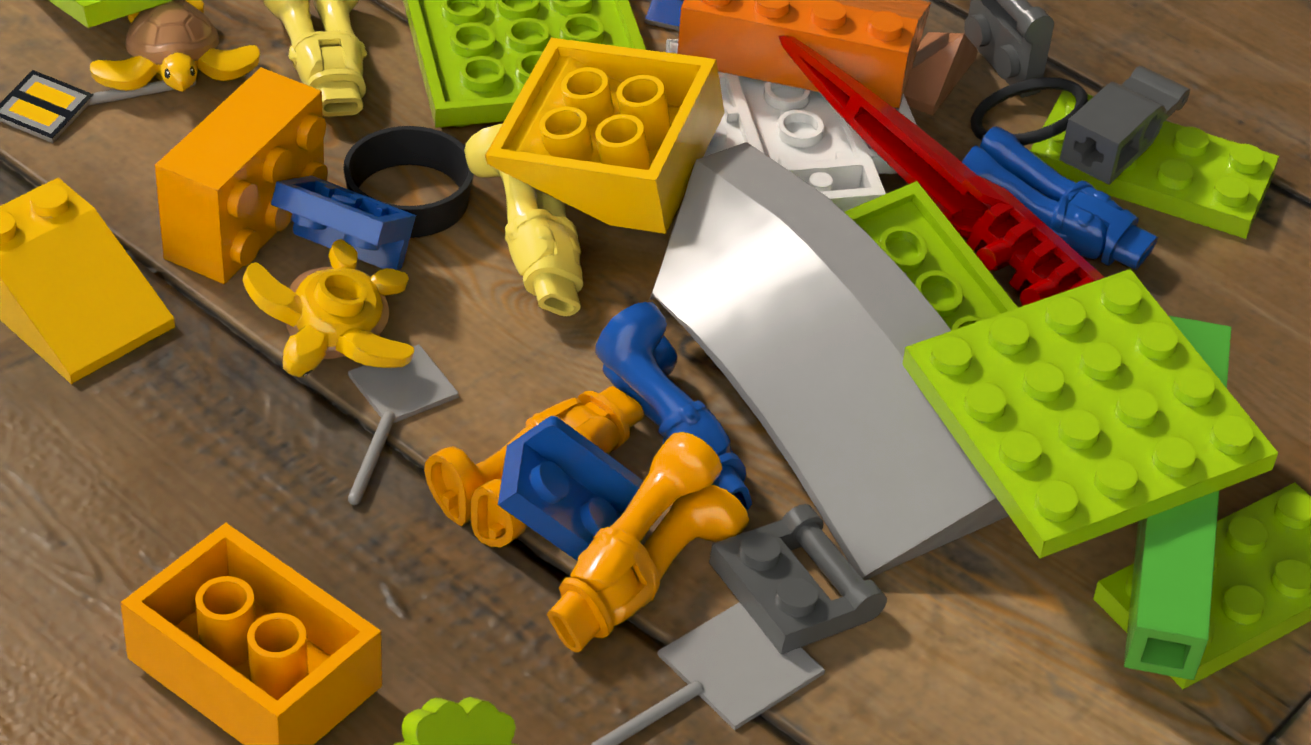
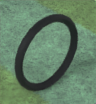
M1044 77L1020 81L1006 86L985 98L973 112L971 130L978 139L983 140L988 132L982 125L984 115L994 106L1011 97L1036 90L1056 89L1069 91L1076 98V105L1072 112L1049 126L1030 132L1014 134L1023 146L1038 143L1066 131L1068 119L1088 102V96L1081 85L1064 78Z

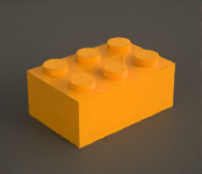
M260 67L155 164L163 259L225 285L243 266L249 265L255 259L258 251L277 231H283L289 225L292 213L271 205L276 182L311 175L327 181L328 169L324 165L326 121L323 118L321 90Z
M224 523L120 602L127 659L243 745H314L382 687L381 630L228 523Z

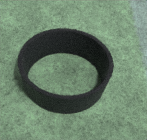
M420 126L391 127L363 137L348 151L343 165L347 189L367 197L370 196L359 189L361 184L372 174L394 166L418 165L429 167L446 174L459 186L456 192L434 203L416 206L385 203L416 215L410 238L433 235L457 223L467 209L474 174L468 168L464 153L465 145L442 131Z

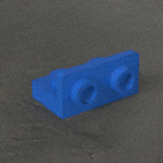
M312 175L277 181L271 205L292 213L291 221L294 222L293 233L328 248H331L336 240L343 239L358 252L359 260L382 269L401 270L416 215Z
M549 416L507 445L498 505L578 561L579 555L594 540L596 533L602 528L610 527L621 517V514L626 510L644 480L556 416Z

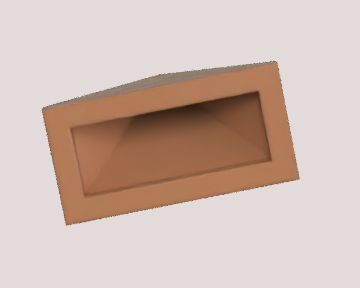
M928 32L922 39L904 92L909 107L933 116L975 61L978 49L964 33Z

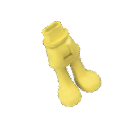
M262 0L264 5L275 17L282 21L291 40L288 56L297 70L302 83L322 91L323 116L333 117L358 114L363 109L362 97L366 93V84L362 75L363 60L367 55V51L365 50L364 43L353 32L349 13L359 0H313L314 7L320 16L325 32L314 31L310 15V0Z
M502 124L483 128L472 135L467 141L464 149L466 161L470 172L477 177H501L504 183L508 224L505 226V241L508 244L510 255L518 273L523 276L524 286L529 293L536 296L540 308L560 316L574 315L581 308L577 294L583 287L582 269L580 266L581 249L578 242L577 229L573 222L566 217L565 203L488 165L485 154Z

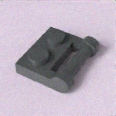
M971 0L968 17L964 25L965 35L996 70L997 74L1009 85L1044 77L1054 28V21L1049 14L1041 7H1033L1027 0ZM1041 90L1023 93L1019 96L1024 98L1038 94Z
M807 504L792 508L780 521L713 543L709 559L710 565L780 654L865 624L877 617L887 603V597L875 582L863 580L822 531V519ZM802 547L842 597L831 600L791 551Z

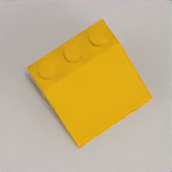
M550 38L486 152L487 164L608 225L666 234L684 198L693 166L697 159L704 156L725 113L717 60Z

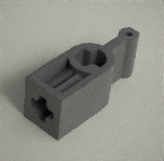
M1138 66L1122 85L1116 82L1107 84L1068 119L1060 160L1110 185L1150 147L1157 137L1163 122L1176 110L1183 108L1188 101L1190 89L1143 66Z

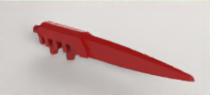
M779 36L784 50L830 105L908 184L917 181L961 237L968 238L966 243L973 251L978 250L976 253L977 257L989 271H997L1008 265L1017 270L1009 284L1017 291L1027 287L1020 295V301L1023 306L1105 278L1007 189L975 174L903 114L793 36Z

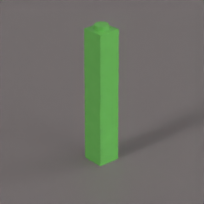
M1169 316L1227 388L1231 326ZM1219 490L1138 521L1124 659L1125 668L1189 680L1195 679L1209 637Z

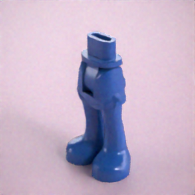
M998 126L988 130L980 147H972L962 161L978 176L1007 189L1083 257L1097 259L1102 255L1101 262L1108 266L1116 260L1136 271L1151 254L1157 243L1158 237L1138 227L1139 218L1129 210L1120 207L1111 199V196L1096 190L1086 181L1082 180L1076 183L1063 177L1025 148L1014 134Z
M653 302L637 303L622 310L609 321L595 345V353L604 364L603 373L616 388L639 402L644 414L659 426L658 432L664 437L663 444L673 433L685 432L695 435L711 446L720 458L722 465L719 477L711 485L729 491L739 499L748 511L752 505V500L748 488L743 483L746 478V467L739 456L733 453L726 431L700 400L693 401L667 378L677 364V351L664 336L667 327L666 318Z

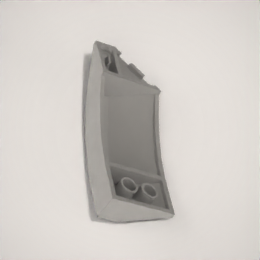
M748 142L697 159L693 166L649 301L656 298L688 331L727 377L776 444L847 560L862 579H869L1008 517V513L902 365L906 346L951 331L942 317L907 275L858 224L826 195Z

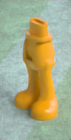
M609 386L600 393L585 391L577 398L566 399L542 412L535 413L526 421L525 428L511 441L480 463L475 464L467 453L457 447L451 446L440 449L429 456L425 462L424 472L427 485L435 501L449 519L459 526H463L471 520L474 535L481 543L489 547H503L519 537L527 527V525L498 505L507 445L549 416H556L609 455L629 439L630 427L643 419L644 411L639 402L614 386Z
M677 432L673 433L665 441L660 450L655 454L648 475L622 516L610 527L602 528L596 533L594 540L579 555L578 562L570 574L571 578L566 577L560 584L561 598L547 612V616L562 643L571 651L579 653L593 637H607L613 631L614 626L623 623L651 602L659 589L660 580L682 549L692 540L699 537L712 542H719L741 534L747 527L749 522L748 513L739 499L729 491L711 485L719 477L722 465L720 458L713 448L702 439L690 433ZM670 506L668 512L657 525V527L650 535L648 540L644 543V545H642L641 540L643 539L645 534L648 532L651 526L657 521V519L664 513V511Z

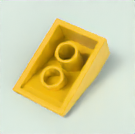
M60 178L43 184L0 206V321L70 384L175 328V318L96 209Z

